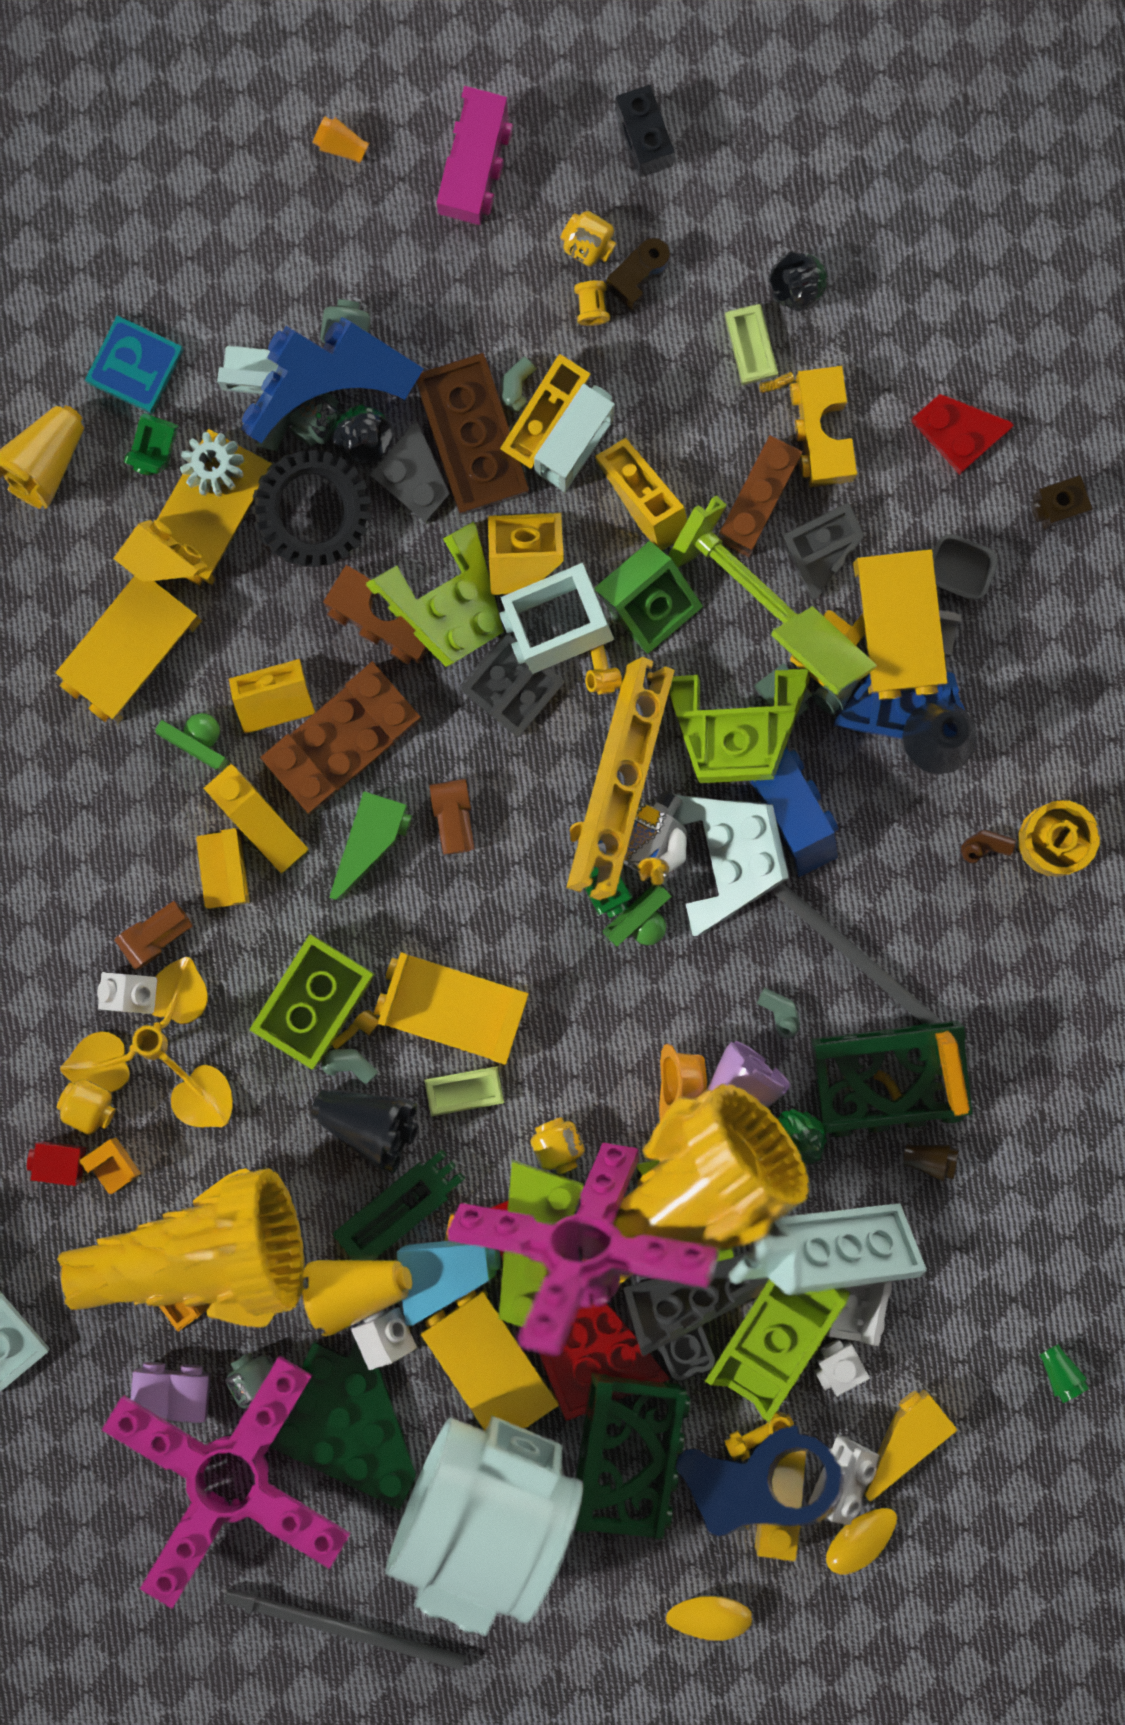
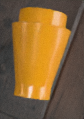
M326 116L323 118L312 142L320 147L319 151L351 159L358 163H361L370 144L362 140L336 117L332 120Z

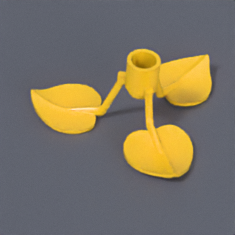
M184 957L169 964L155 976L157 978L155 1009L151 1015L164 1017L161 1022L154 1023V1026L140 1027L133 1035V1045L130 1046L128 1054L125 1055V1045L119 1037L109 1032H95L85 1037L76 1046L70 1057L60 1067V1071L74 1084L81 1079H86L112 1093L121 1089L128 1082L130 1070L125 1062L132 1060L137 1052L149 1060L160 1058L185 1081L178 1084L171 1094V1108L176 1117L183 1123L193 1127L221 1128L228 1124L233 1109L232 1091L228 1080L218 1069L209 1065L198 1066L189 1077L166 1054L168 1041L161 1032L163 1028L169 1025L171 1019L179 1024H189L203 1014L207 1006L208 992L206 985L193 960L190 957Z

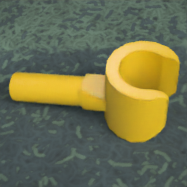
M370 1010L363 1011L355 1018L353 1024L335 1039L332 1044L333 1047L338 1049L353 1037L359 1029L370 1035L378 1025L379 1017Z

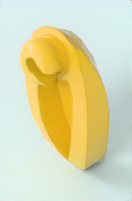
M887 1508L871 1510L857 1516L852 1520L851 1525H845L835 1536L826 1553V1563L829 1569L834 1573L846 1575L866 1567L875 1560L893 1534L897 1523L895 1511Z
M699 1596L673 1606L667 1612L665 1619L669 1626L687 1635L710 1641H723L744 1634L752 1624V1613L742 1603L727 1597Z

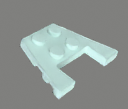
M674 794L682 802L673 818L682 826L703 821L719 893L717 897L686 904L693 936L707 933L711 930L710 928L721 921H725L734 915L736 911L748 903L754 902L789 878L773 805Z

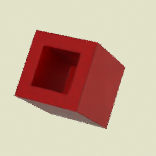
M46 1141L35 1143V1149H30L27 1157L26 1168L27 1171H31L30 1180L70 1186L82 1184L84 1167L79 1160L86 1156L87 1147Z

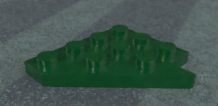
M314 1341L301 1369L312 1376L269 1447L400 1510L417 1472L380 1367L372 1370L368 1369L356 1341L349 1356Z

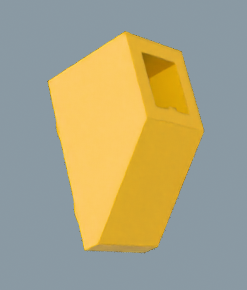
M156 520L138 523L113 558L142 582L192 577L203 573L208 567L200 560L202 556L196 549L190 545L178 543L171 537L172 531Z

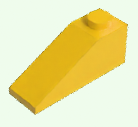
M559 354L500 449L532 469L535 455L583 383L586 384L591 373L562 354Z
M624 438L596 455L597 463L647 538L660 550H664L674 544L687 522L685 508L631 443Z
M230 764L203 788L281 874L309 851V848L233 764Z
M924 1389L919 1394L916 1390L912 1391L899 1402L901 1408L895 1412L877 1452L880 1457L876 1464V1474L864 1492V1495L870 1502L957 1431V1428Z
M806 1451L788 1454L780 1460L774 1469L772 1478L773 1492L778 1501L784 1506L792 1508L802 1507ZM757 1524L754 1546L757 1555L795 1561L800 1526Z

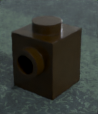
M1081 475L1038 489L1032 496L1034 501H1031L1033 516L1036 522H1042L1044 530L1085 517L1093 510Z

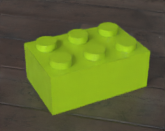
M309 934L249 1030L310 1069H317L376 974L316 936Z

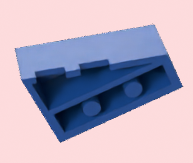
M785 747L774 780L750 781L762 804L773 805L782 846L786 845L794 860V869L798 877H801L838 858L835 832L839 828L831 812L828 810L823 813L817 801L821 800V796L813 780L806 782L800 772L804 769V765L795 749L789 752L788 748Z

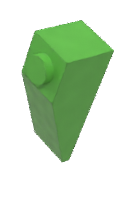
M365 791L363 792L329 898L340 901L397 843L399 835H407L412 815L407 814L408 806L406 804Z

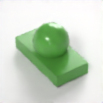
M196 713L190 716L185 722L184 733L163 720L160 721L155 729L157 735L219 772L223 771L229 763L228 759L209 748L216 743L220 735V726L212 715Z
M652 884L628 906L629 909L622 912L604 928L602 933L616 947L630 934L635 941L642 945L649 946L660 942L666 932V921L656 910L672 896L661 885Z

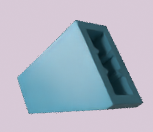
M452 1241L408 1244L397 1251V1259L403 1267L409 1269L412 1276V1288L409 1289L408 1296L402 1300L405 1325L411 1326L491 1280L497 1274L496 1270L500 1269L499 1250Z

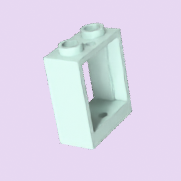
M583 383L534 457L535 473L563 492L567 491L613 422L615 404L611 402L612 396L596 385L591 389Z
M583 563L500 597L505 611L499 613L507 633L514 631L517 642L511 644L519 664L527 663L532 674L615 640ZM577 589L590 623L531 648L518 614Z

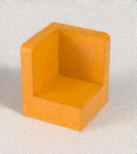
M117 1137L109 1139L79 1160L87 1173L92 1171L95 1173L108 1194L115 1193L141 1175V1172Z

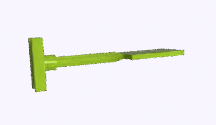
M717 495L711 499L706 510L699 505L694 507L668 554L677 568L698 557L700 552L707 558L712 557L775 617L784 623L774 629L771 635L835 695L876 668L877 665L813 606L800 614H796L722 545L723 541L712 531L727 504Z

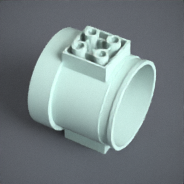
M494 1416L491 1417L485 1431L449 1417L426 1458L403 1513L387 1561L386 1575L417 1587L415 1606L420 1608L426 1615L433 1618L442 1617L452 1621L466 1632H478L486 1636L497 1612L502 1615L508 1614L515 1617L517 1621L524 1624L528 1623L543 1601L558 1569L575 1523L582 1495V1481L566 1477L560 1472L562 1445Z

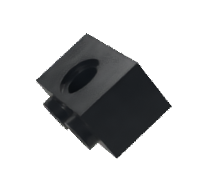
M649 84L615 96V114L638 178L673 167L675 152L651 85Z

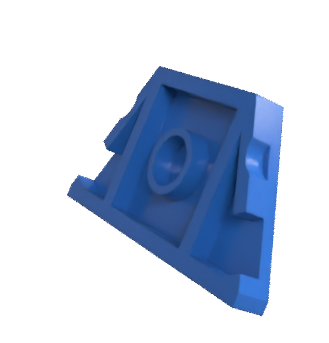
M946 672L948 683L939 686L938 693L916 696L915 689L901 691L900 698L879 700L878 694L869 695L868 687L871 686L869 674L836 717L833 726L902 740L906 720L915 709L923 704L943 700L955 703L964 709L958 694L959 688L955 674ZM947 724L944 725V734L947 737H952L956 732L951 731Z

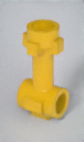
M604 644L591 649L590 653L594 670H589L586 673L587 689L590 692H597L598 695L611 694L615 690L620 689L622 684L621 672L616 667H608Z
M777 1411L770 1422L767 1421L766 1424L743 1436L736 1430L729 1434L730 1438L724 1442L734 1461L740 1458L744 1461L751 1457L749 1449L761 1444L770 1434L782 1428L792 1427L794 1422L790 1414Z

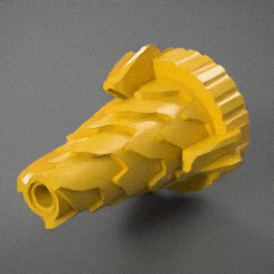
M720 1084L711 1091L707 1090L696 1099L680 1097L672 1103L655 1128L651 1140L643 1147V1152L647 1158L658 1159L660 1163L643 1175L637 1182L638 1187L623 1198L612 1225L620 1231L622 1237L629 1239L646 1235L710 1246L717 1249L750 1244L769 1235L771 1224L805 1201L806 1195L809 1192L806 1168L800 1158L798 1149L784 1127L765 1105L761 1104L758 1099L740 1087L737 1088L731 1084ZM582 1258V1262L588 1261V1260H592V1259H583V1258ZM620 1276V1284L629 1277Z
M247 1168L240 1169L225 1176L193 1200L195 1207L167 1212L163 1214L162 1220L138 1225L133 1232L98 1238V1245L61 1252L57 1260L62 1267L61 1284L66 1297V1305L71 1310H79L118 1302H134L135 1305L146 1303L148 1306H166L184 1302V1306L211 1303L207 1309V1316L209 1318L248 1327L268 1326L275 1313L290 1311L296 1307L303 1289L304 1278L302 1277L305 1266L303 1240L295 1206L292 1203L288 1189L280 1176L273 1172L272 1169L252 1172Z

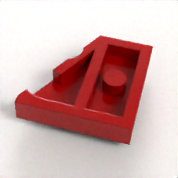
M942 394L936 396L911 419V422L959 475L1014 426L1008 420Z

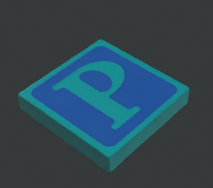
M116 316L84 381L99 390L153 414L184 348L122 317Z

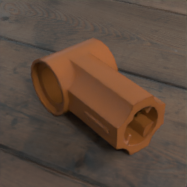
M466 778L429 784L434 816L438 818L443 854L450 855L475 850L469 817L471 805Z
M172 901L143 923L140 921L126 929L114 941L136 971L156 959L163 952L162 949L194 926L178 903Z

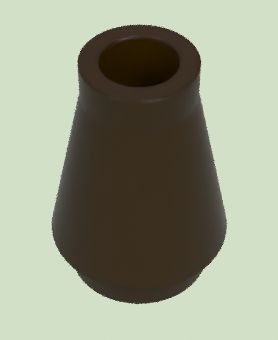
M906 1144L903 1166L911 1167L941 1181H944V1178L954 1180L959 1150L950 1149V1145Z

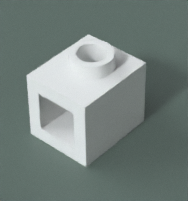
M399 1307L386 1312L383 1309L363 1319V1323L351 1329L369 1370L393 1363L417 1349L409 1326L405 1325V1318Z
M837 1339L828 1343L820 1349L821 1354L815 1356L820 1366L814 1370L824 1390L832 1388L836 1396L870 1379L852 1344L847 1339L843 1342Z

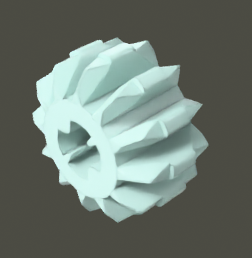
M204 432L202 436L203 444L199 445L195 439L189 441L194 452L182 451V458L189 463L182 465L180 470L182 474L190 475L186 481L190 488L199 485V493L206 496L212 486L214 494L218 497L222 495L221 485L226 484L230 490L235 488L233 481L230 479L231 476L236 478L243 477L244 473L242 470L235 466L241 465L244 462V457L242 454H234L238 449L235 441L225 444L226 437L224 434L219 433L214 442H212L210 434ZM216 457L220 466L217 469L213 466V471L209 472L204 464L208 459L210 462H213L212 458Z

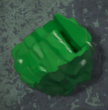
M795 1109L782 1112L777 1120L782 1124L795 1144L804 1165L818 1162L828 1141L825 1137L826 1133L824 1132L823 1123L807 1111L803 1114Z

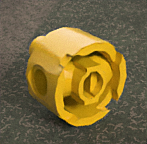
M1053 801L1034 809L1023 820L1018 832L1017 849L1024 861L1034 871L1046 876L1061 877L1084 869L1095 858L1100 845V835H1098L1096 827L1098 825L1094 816L1084 806L1072 801Z

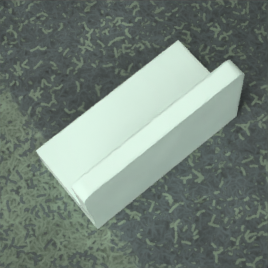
M227 346L224 368L219 367L217 382L224 391L262 394L261 387L263 381L271 371L275 372L279 365L267 358L270 353L269 350Z

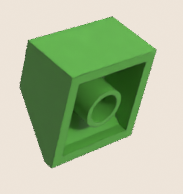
M648 541L594 588L613 616L647 654L703 607L673 560L651 541Z

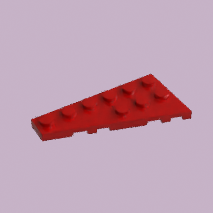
M509 1200L489 1208L508 1211ZM499 1250L500 1256L504 1263V1251ZM589 1293L591 1307H578L560 1353L555 1354L538 1350L566 1421L585 1414L592 1372L607 1374V1376L653 1382L670 1380L668 1374L650 1353L642 1357L637 1337L608 1303L597 1307L593 1304L592 1293ZM612 1391L611 1398L618 1401L633 1395V1393Z

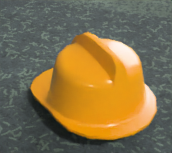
M669 1043L663 1046L660 1058V1121L672 1103L678 1098L696 1099L707 1090L704 1057L698 1054L676 1053L674 1047Z

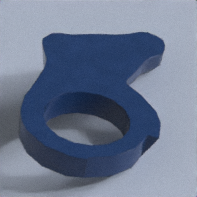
M798 1426L782 1428L770 1434L755 1449L745 1464L708 1457L699 1449H688L682 1452L676 1464L678 1473L684 1478L691 1490L696 1505L704 1518L708 1532L716 1536L724 1537L736 1530L749 1531L750 1524L776 1526L813 1525L831 1514L842 1498L844 1477L841 1465L827 1446L814 1437L801 1435ZM798 1451L814 1453L825 1466L827 1478L823 1492L809 1506L801 1508L784 1506L778 1501L773 1492L772 1478L774 1469L780 1460L790 1453Z

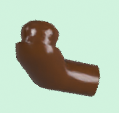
M984 829L964 841L961 846V854L964 860L969 863H977L981 857L991 851L1010 857L1014 850L1016 839Z

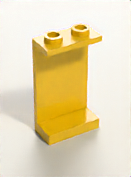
M208 429L207 432L210 434L212 442H214L218 433ZM239 445L234 454H242L244 462L235 467L241 469L244 474L242 478L231 476L230 479L235 485L233 490L228 489L226 484L221 485L222 495L217 497L211 486L206 496H203L199 493V485L190 488L186 483L190 475L182 474L156 520L172 531L171 537L178 543L190 545L201 554L202 558L200 560L208 566L206 570L192 577H184L199 586L202 581L210 585L214 584L216 579L212 574L255 499L253 494L254 490H258L260 485L258 483L259 479L268 472L267 468L272 465V463ZM216 457L212 458L213 462H210L208 459L204 464L209 472L213 471V466L215 469L220 466Z
M932 549L857 558L853 565L855 577H859L867 652L868 657L877 665L870 672L871 686L868 687L869 695L878 694L879 700L900 698L901 691L915 689L916 696L938 693V687L948 682Z
M134 576L55 672L63 679L59 686L75 699H78L82 694L92 702L88 709L104 722L110 717L119 723L123 719L119 713L184 633L188 629L194 632L202 620L155 581L142 582Z
M401 952L398 959L391 958L385 979L391 980L387 995L380 993L374 1010V1014L380 1016L377 1024L399 1029L492 1059V1061L507 1064L529 993Z
M485 1288L478 1293L473 1290L455 1300L458 1306L447 1314L441 1309L424 1321L427 1327L422 1330L421 1336L484 1431L492 1416L525 1429L559 1406L551 1388L548 1389L504 1321L499 1319V1314L488 1299V1293Z

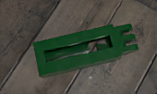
M443 1149L425 1164L418 1162L332 1233L352 1260L373 1261L443 1204L449 1198L447 1193L465 1179L462 1173L456 1174L450 1182L445 1177L456 1167L452 1161L441 1170L436 1166L447 1155ZM420 1181L422 1184L410 1194L415 1200H418L427 1191L430 1195L411 1209L401 1196Z

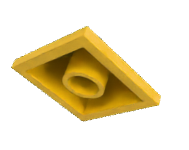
M561 513L488 516L491 595H507L543 580L564 562Z

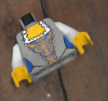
M667 790L662 791L653 807L642 801L639 802L623 862L624 865L640 873L641 881H645L649 877L655 885H665L671 872L686 860L687 829L673 818L682 800ZM584 822L574 823L570 827V841H579ZM599 840L598 846L606 853L605 844Z

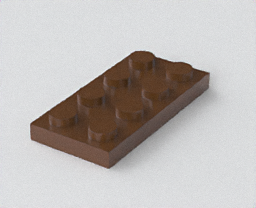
M484 352L422 372L416 383L460 516L529 494L530 491L520 461L500 449L510 430Z

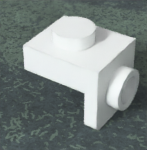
M102 972L101 982L97 991L99 998L98 1009L132 1013H154L157 978Z

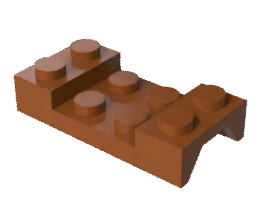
M372 661L345 684V688L290 735H285L264 753L260 759L309 815H312L422 721V718Z

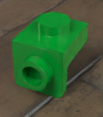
M146 413L142 414L139 419L132 450L125 455L124 463L132 465L133 469L140 474H159L169 465L179 425Z
M596 867L592 869L589 877L593 879L591 886L584 889L598 915L601 916L607 913L610 919L629 909L626 902L633 897L627 890L621 876L619 877L615 895L601 900L590 897L591 891L596 889L599 869Z

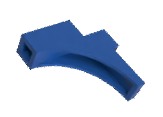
M341 317L339 322H334L328 329L324 338L326 344L323 348L285 326L283 331H278L273 336L268 346L270 353L267 358L279 366L275 372L271 371L263 381L261 387L263 393L257 403H252L245 411L242 418L244 425L241 430L262 443L273 427L291 410L315 396L334 390L346 388L375 389L388 392L405 400L424 368Z

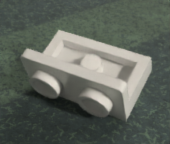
M891 1281L843 1287L851 1293L847 1303L826 1336L861 1341L869 1345L879 1346L881 1335L885 1328L884 1318L887 1302L892 1291Z
M837 1435L831 1451L841 1465L844 1485L841 1500L833 1512L826 1518L832 1522L851 1525L852 1520L861 1509V1499L867 1485L876 1474V1464L880 1455L845 1436ZM825 1466L808 1502L809 1505L819 1498L825 1488L827 1478Z

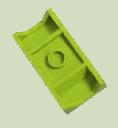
M768 1279L744 1320L709 1372L705 1382L712 1386L731 1388L754 1403L762 1418L770 1422L847 1303L851 1292L845 1288H835L787 1295L774 1282Z

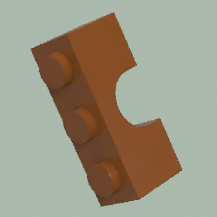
M769 435L719 532L718 538L723 541L722 544L747 557L751 555L801 457L802 451Z
M345 565L323 601L325 607L329 609L327 616L345 627L348 622H351L361 629L358 634L374 645H378L380 641L392 647L390 654L409 665L410 661L413 660L420 664L429 649L413 634L415 629L402 616L391 621L377 618L372 613V603L378 593L374 594L366 585L371 579Z

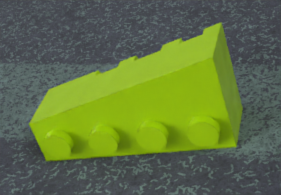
M512 1159L508 1212L531 1215L538 1223L554 1225L565 1217L575 1214L584 1185L575 1180ZM504 1251L499 1311L500 1320L524 1327L544 1278L551 1275L543 1262L531 1260L520 1253Z

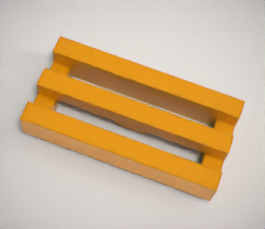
M949 1031L936 1033L948 1103L955 1116L966 1114L969 1110L957 1042Z

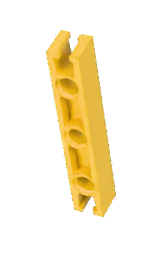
M641 657L626 666L566 888L581 892L583 888L591 886L593 879L589 877L593 866L597 867L599 872L596 889L592 890L590 897L597 900L615 895L675 671L665 666L654 673L648 672L646 679L651 681L649 690L644 689L643 682L646 668L652 669L653 661L645 657ZM636 703L642 708L643 716L637 712ZM617 771L621 772L624 776V785L618 780ZM599 840L605 844V855L599 849Z

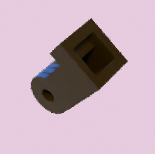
M659 238L645 240L607 277V289L631 312L642 303L644 293L640 289L651 278L659 277L666 271L670 257V250L666 242Z

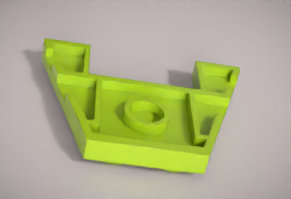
M474 522L443 538L461 573L420 598H415L398 566L389 569L366 583L367 587L374 594L379 592L390 604L388 609L396 617L402 616L415 629L413 634L445 667L457 662L504 632L495 596L491 595L490 577Z
M808 669L775 670L774 706L700 710V679L698 675L673 676L669 694L699 783L774 780L810 681Z

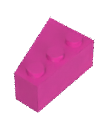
M464 85L461 96L464 99V106L459 122H455L453 133H456L450 156H447L436 204L438 214L480 225L483 214L489 215L491 212L494 193L489 191L492 180L500 179L504 158H500L499 155L502 144L508 146L510 143L513 124L508 123V102L506 96Z

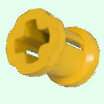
M587 281L574 286V292L579 296L580 315L577 317L578 324L593 326L610 321V314L605 309L604 292L607 290V284L604 281Z

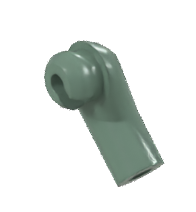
M525 356L507 371L500 381V400L512 412H518L526 405V398L522 396V383L536 371L534 365Z
M764 987L756 1004L773 1012L779 1036L785 1039L794 1037L800 1028V1020L795 1003Z
M334 1049L325 1055L321 1063V1067L326 1074L335 1076L338 1072L352 1071L365 1085L379 1073L355 1049Z

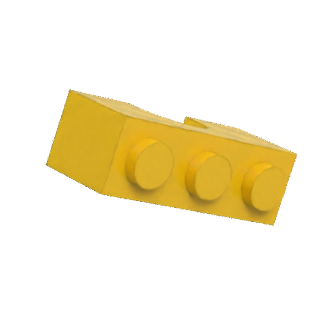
M842 366L798 371L795 383L790 384L792 405L799 406L800 419L795 420L797 441L804 442L805 455L800 457L802 477H808L810 487L853 482L857 476L852 438L832 439L823 432L820 424V418L826 413L841 411L845 408L847 397Z

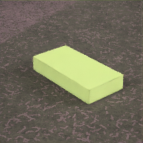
M761 304L725 312V319L742 385L777 377L778 370Z
M498 1066L424 1080L431 1117L504 1103Z

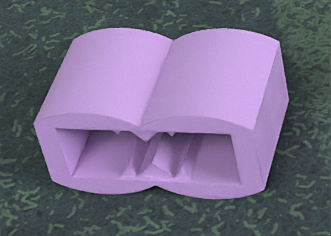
M143 1362L142 1368H136L133 1371L131 1400L164 1420L205 1422L208 1415L211 1373L202 1372L203 1366L180 1365V1371L165 1369V1363Z

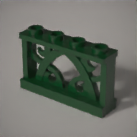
M958 1020L811 1038L820 1121L823 1123L824 1132L831 1133L832 1137H845L852 1135L855 1129L868 1128L869 1132H884L890 1130V1125L904 1123L905 1127L916 1128L927 1125V1120L941 1119L943 1123H956L963 1121L964 1116L972 1115L973 1107L971 1104L964 1026ZM946 1031L953 1035L958 1045L969 1104L968 1113L956 1116L948 1102L940 1103L933 1099L935 1091L943 1090L946 1092L943 1085L933 1081L935 1075L943 1076L942 1067H939L941 1060L936 1033ZM913 1048L920 1049L921 1055L917 1060L925 1061V1064L919 1065L910 1062L907 1058L908 1052ZM891 1050L894 1051L897 1060L905 1068L912 1072L920 1073L910 1088L895 1101L878 1094L863 1081L872 1077L880 1069L884 1061L885 1051ZM863 1054L870 1055L873 1060L872 1065L865 1071L857 1074L854 1069L865 1067L859 1064V1057ZM834 1058L844 1079L828 1087L825 1059ZM851 1086L854 1091L848 1092L845 1095L842 1104L854 1101L856 1103V1110L851 1114L841 1115L833 1109L832 1100L839 1090ZM920 1098L925 1104L912 1107ZM868 1103L880 1111L867 1112Z
M592 1372L575 1478L582 1481V1495L573 1526L574 1531L587 1533L590 1531L607 1532L663 1540L664 1531L670 1528L672 1521V1507L669 1506L670 1494L676 1491L678 1484V1471L675 1469L676 1457L682 1454L684 1447V1434L681 1432L682 1420L688 1417L690 1410V1397L680 1384L607 1376V1374ZM612 1391L639 1394L631 1408L611 1398ZM659 1397L666 1401L668 1406L667 1414L662 1420L657 1421L653 1417L654 1412L658 1409L657 1407L649 1408L644 1413L643 1418L638 1415L643 1404L649 1399ZM621 1421H625L618 1435L613 1437L607 1435L606 1428L610 1423H615L619 1429ZM632 1428H634L645 1441L652 1459L637 1475L623 1483L618 1469L609 1460L602 1458V1452L623 1443L630 1435ZM664 1432L662 1445L655 1433ZM604 1472L611 1473L615 1488L611 1489L609 1480L605 1485H600L598 1483L599 1476ZM656 1478L655 1488H652L649 1484ZM630 1498L633 1506L641 1511L639 1508L640 1500L649 1498L652 1502L651 1512L641 1520L632 1519L626 1513L624 1501ZM616 1504L620 1518L595 1516L592 1514L594 1509H601Z

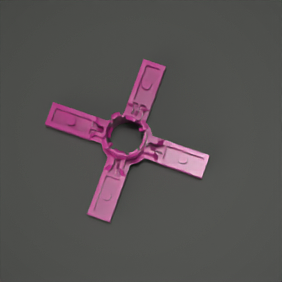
M602 1143L580 1194L581 1205L577 1214L565 1217L554 1225L538 1223L531 1215L460 1203L448 1228L449 1241L520 1253L531 1260L543 1262L544 1266L550 1271L551 1275L544 1278L520 1334L521 1347L559 1354L578 1307H591L589 1293H592L593 1304L596 1307L609 1302L610 1298L607 1293V1287L609 1288V1295L613 1297L619 1288L620 1276L629 1277L631 1274L708 1287L718 1260L717 1248L641 1235L634 1239L624 1238L620 1231L612 1225L638 1164V1148ZM578 1247H581V1255L583 1259L592 1260L577 1262L578 1260H580Z
M279 1356L232 1436H223L207 1445L125 1395L121 1397L102 1431L164 1469H171L186 1478V1492L191 1501L189 1508L140 1587V1590L172 1609L223 1523L237 1522L246 1517L257 1521L264 1526L266 1531L330 1569L348 1539L350 1532L269 1484V1463L266 1456L263 1457L310 1380L311 1374ZM230 1452L241 1456L250 1464L255 1475V1484H253L251 1491L244 1500L240 1501L238 1498H235L231 1505H229V1502L225 1501L226 1498L219 1496L214 1491H205L207 1485L204 1481V1471L207 1464L211 1461V1456L217 1453L226 1454Z

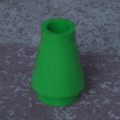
M1059 1344L1039 1354L1044 1363L1054 1396H1059L1063 1403L1089 1389L1085 1382L1088 1378L1062 1351Z

